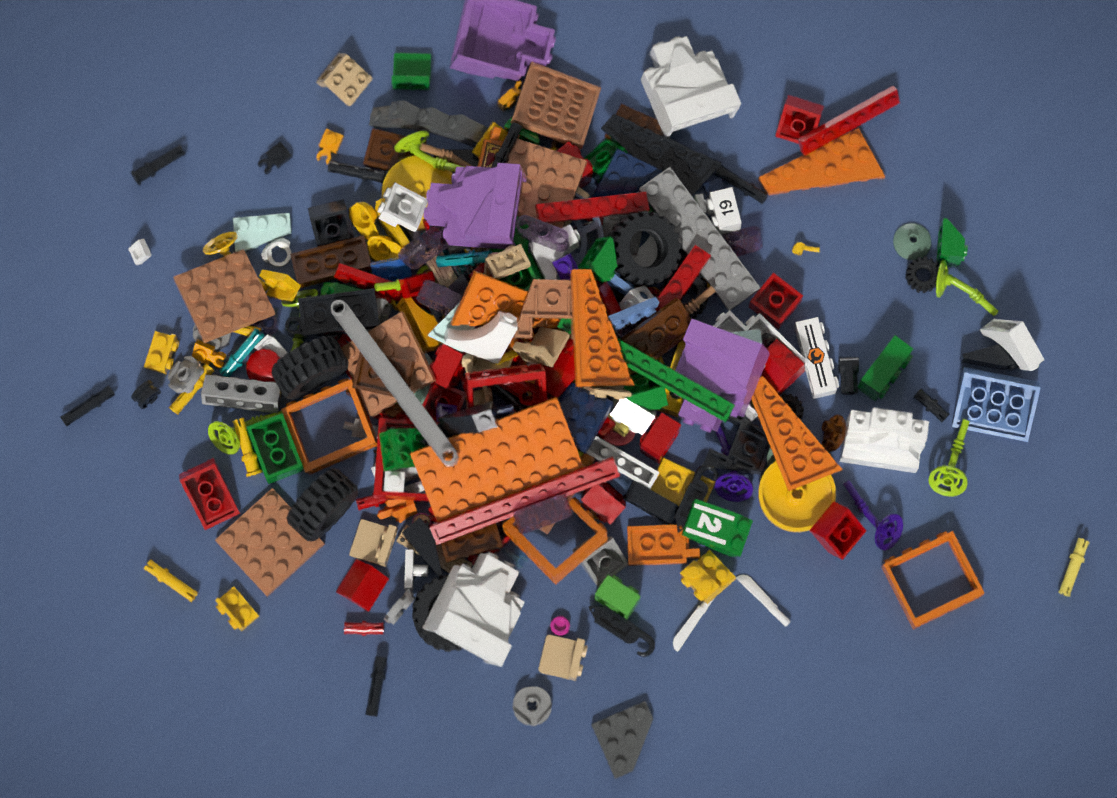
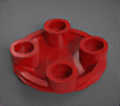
M269 349L255 351L247 361L246 371L250 380L276 382L271 373L273 365L280 359L278 354Z

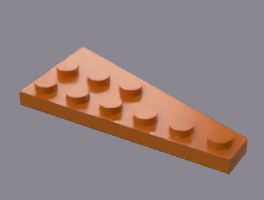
M858 128L825 144L806 156L803 155L760 176L759 181L767 194L774 195L794 190L843 185L856 181L864 182L877 178L884 179L885 175Z
M570 270L576 387L633 386V380L630 378L627 364L624 362L620 351V345L611 321H609L606 314L607 310L600 298L599 289L592 270Z
M474 271L451 324L452 326L486 325L495 318L499 311L517 317L518 323L528 291ZM532 318V328H558L557 326L561 319Z
M763 376L760 377L751 400L788 492L842 471L843 469L824 449Z

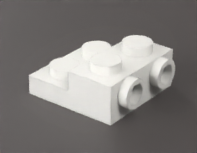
M394 183L391 189L387 188L383 195V198L386 200L381 202L377 212L380 213L378 219L394 227L400 224L415 232L418 229L428 201L417 193Z

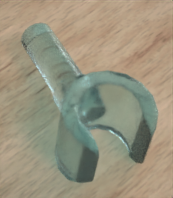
M504 548L503 551L515 561L518 568H523L518 563L519 559H523L526 563L528 562L526 557H519L508 548Z

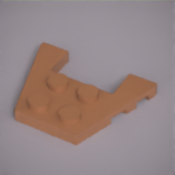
M533 279L517 323L518 329L513 338H532V318L571 319V339H573L571 280Z

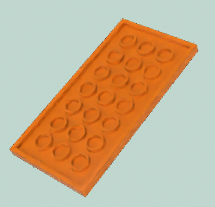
M557 397L500 418L496 428L479 433L459 434L447 438L459 455L458 463L454 466L449 467L443 464L430 445L410 452L437 522L584 467ZM453 453L448 454V455L446 456L445 460H446V461L452 460V458L454 457V454H453Z

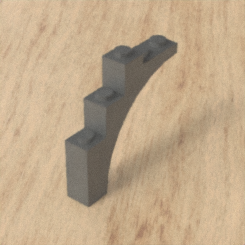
M404 100L394 101L390 106L373 107L369 125L374 128L391 127L428 131V133L458 141L472 148H475L488 129L486 126L462 114L449 116L433 107L420 109Z

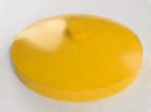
M417 156L407 157L396 163L387 173L382 185V199L385 202L386 199L383 198L386 189H391L394 183L426 198L427 190L430 189L431 183L452 184V172L450 170L443 171L434 168L433 165ZM422 219L417 231L425 230Z
M775 461L767 468L760 480L758 499L762 512L776 527L789 532H806L812 528L832 502L836 500V487L832 475H829L788 492Z

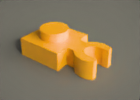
M326 129L319 143V148L323 150L318 152L317 161H320L322 156H327L326 164L329 165V161L332 159L331 152L337 154L344 136Z
M199 339L195 342L192 357L199 362L206 363L207 365L213 362L214 366L222 368L224 362L219 359L224 360L227 355L224 352H215V346L204 343Z

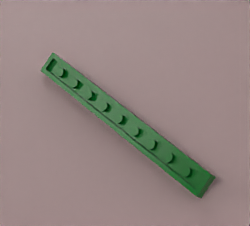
M561 319L557 327L571 334V319ZM617 338L627 367L720 420L727 422L735 407L734 403Z

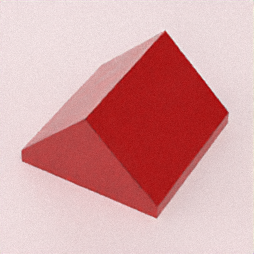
M356 559L336 593L369 612L389 581V578L373 566Z

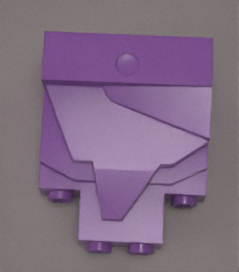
M465 0L450 69L492 79L500 77L518 81L521 76L525 75L527 66L530 65L531 61L542 66L550 64L552 59L550 49L554 47L556 37L553 36L555 30L536 25L538 13H536L537 6L517 0Z
M497 163L495 168L456 167L455 173L452 174V184L431 183L426 195L428 205L424 208V219H426L429 226L444 227L443 238H445L448 245L506 249L511 245L516 246L513 239L522 182H526L527 177L520 164Z
M691 319L683 338L685 348L675 371L734 403L735 407L730 416L735 418L738 415L744 417L769 357V351L761 343ZM685 399L678 414L683 419V423L693 426L695 423L700 425V429L706 432H711V430L718 432L722 422L719 418Z

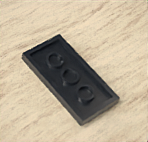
M374 288L298 299L303 337L345 332L331 312V304L336 300L344 301L365 329L375 328L379 325ZM344 306L338 307L336 312H341Z

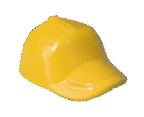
M357 202L349 208V218L361 235H364L365 239L369 240V238L379 235L374 223L377 219V212L371 205L365 202Z
M378 235L369 238L367 241L369 256L374 262L403 256L402 247L395 243L391 237Z

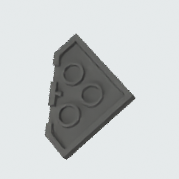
M646 701L591 724L615 779L633 772L653 721Z

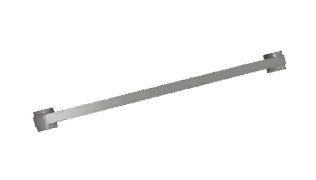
M342 300L334 301L331 304L332 314L443 464L449 467L456 465L459 460L457 451L349 306ZM344 306L341 312H336L338 307ZM453 453L454 457L452 460L446 461V456Z

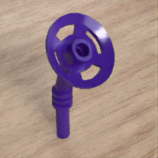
M720 425L716 435L722 447L720 449L723 452L722 454L727 456L731 445L728 444ZM729 470L730 473L723 474L716 479L715 491L725 500L740 502L747 500L753 493L752 482L747 477L738 474L737 471ZM723 486L726 491L730 492V494L725 492L721 487ZM743 488L747 490L745 493L737 495V492Z
M850 480L845 482L843 485L855 501L854 505H857L856 508L860 509L859 512L863 513L876 528V546L881 550L892 548L900 539L903 531L901 516L892 513L884 517L880 522L868 509L869 505H866L867 502H864L865 499L860 497ZM889 537H892L887 543L884 544V540L888 539Z

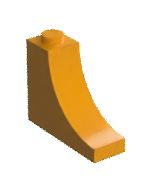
M411 297L402 298L398 302L397 307L400 312L405 313L423 353L438 349L444 343L428 336L438 325L434 316L422 310Z

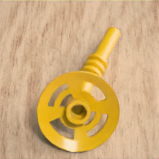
M233 231L226 232L213 238L203 247L204 254L219 253L224 257L230 255L229 247L236 241L237 233ZM258 278L264 291H267L269 286L265 285L264 282L260 278Z

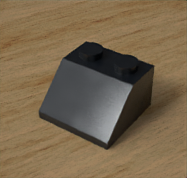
M344 199L307 208L317 247L354 238Z

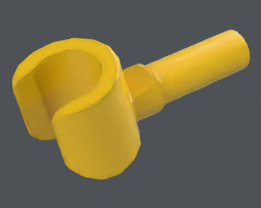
M802 242L796 243L792 250V253L796 255H802L803 250L820 252L819 247L806 246Z

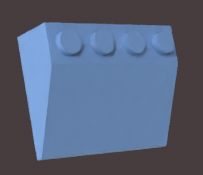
M963 367L952 427L960 428L962 420L965 419L970 421L967 430L1028 442L1041 388L1039 381Z

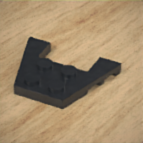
M738 415L737 418L729 416L727 421L737 425L738 429L728 455L725 456L709 448L702 466L760 475L767 460V453L771 448L764 431L757 424L751 423L746 418V415L744 417Z

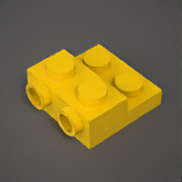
M710 550L697 561L691 562L680 572L681 582L687 588L691 587L695 591L693 593L700 602L703 600L706 604L710 603L736 580L735 575Z

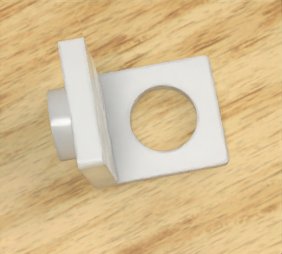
M641 286L630 290L619 303L621 310L649 300L654 296L646 286ZM640 292H644L648 296V299H644L640 295Z
M269 334L254 347L257 350H272L280 358L288 353L274 336Z

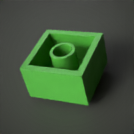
M607 575L595 593L594 600L628 620L640 602L641 596L639 591L632 586L626 587L623 585V581L617 576L613 575L611 577Z

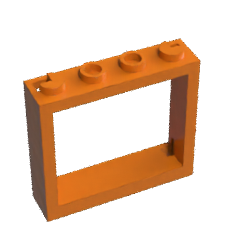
M342 379L338 382V385L333 387L326 386L321 389V392L315 395L314 393L305 395L303 400L289 402L285 408L281 409L305 473L311 475L377 446L378 438L358 390L352 388V379ZM349 389L367 438L309 462L291 414Z
M576 497L570 500L568 506L596 534L557 568L518 531L516 527L523 522L519 516L511 517L502 525L504 533L555 585L608 540L605 526L602 523L598 524L594 520L592 513L589 510L585 511L581 507L582 505Z
M947 531L941 532L936 535L937 539L931 542L927 539L919 543L920 547L914 550L910 547L902 551V555L897 558L891 556L884 560L885 564L881 567L912 629L918 628L985 594L953 531L949 533ZM948 542L973 591L915 618L891 569Z

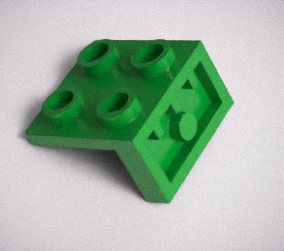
M394 53L391 81L393 90L430 91L431 54Z
M417 428L390 429L379 434L384 472L394 471L399 468L415 467L410 452L423 448L420 441L424 438Z

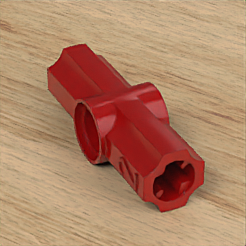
M525 381L499 384V386L518 397L522 404L530 405L531 407L539 404L538 389L535 384ZM529 391L533 395L526 396L524 392Z

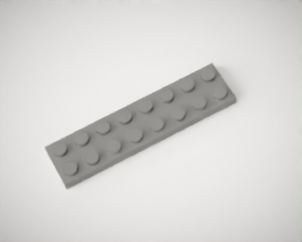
M670 167L639 188L640 192L647 193L648 203L655 213H658L659 217H666L668 224H674V232H679L680 235L678 243H682V249L687 256L695 245L712 256L700 273L708 284L715 289V293L728 311L760 289L759 285Z

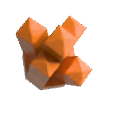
M386 499L385 504L387 506L378 511L377 517L384 519L393 516L397 522L401 523L408 517L418 513L414 500Z

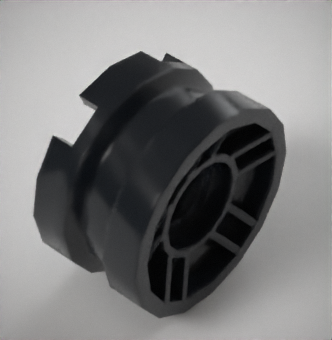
M147 380L133 392L131 399L134 402H138V406L141 409H145L148 407V404L156 401L158 398L157 394L160 395L161 390L158 387H154V383L151 380Z

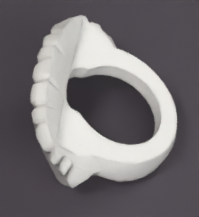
M282 237L271 241L263 249L262 259L274 266L286 265L291 258L289 240ZM275 246L286 250L287 258L285 261L278 263L272 259L271 250Z

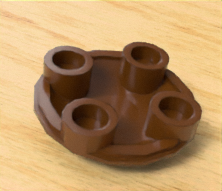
M836 414L829 421L825 420L822 423L821 429L824 433L821 445L829 452L836 451L845 437L846 422L840 414Z

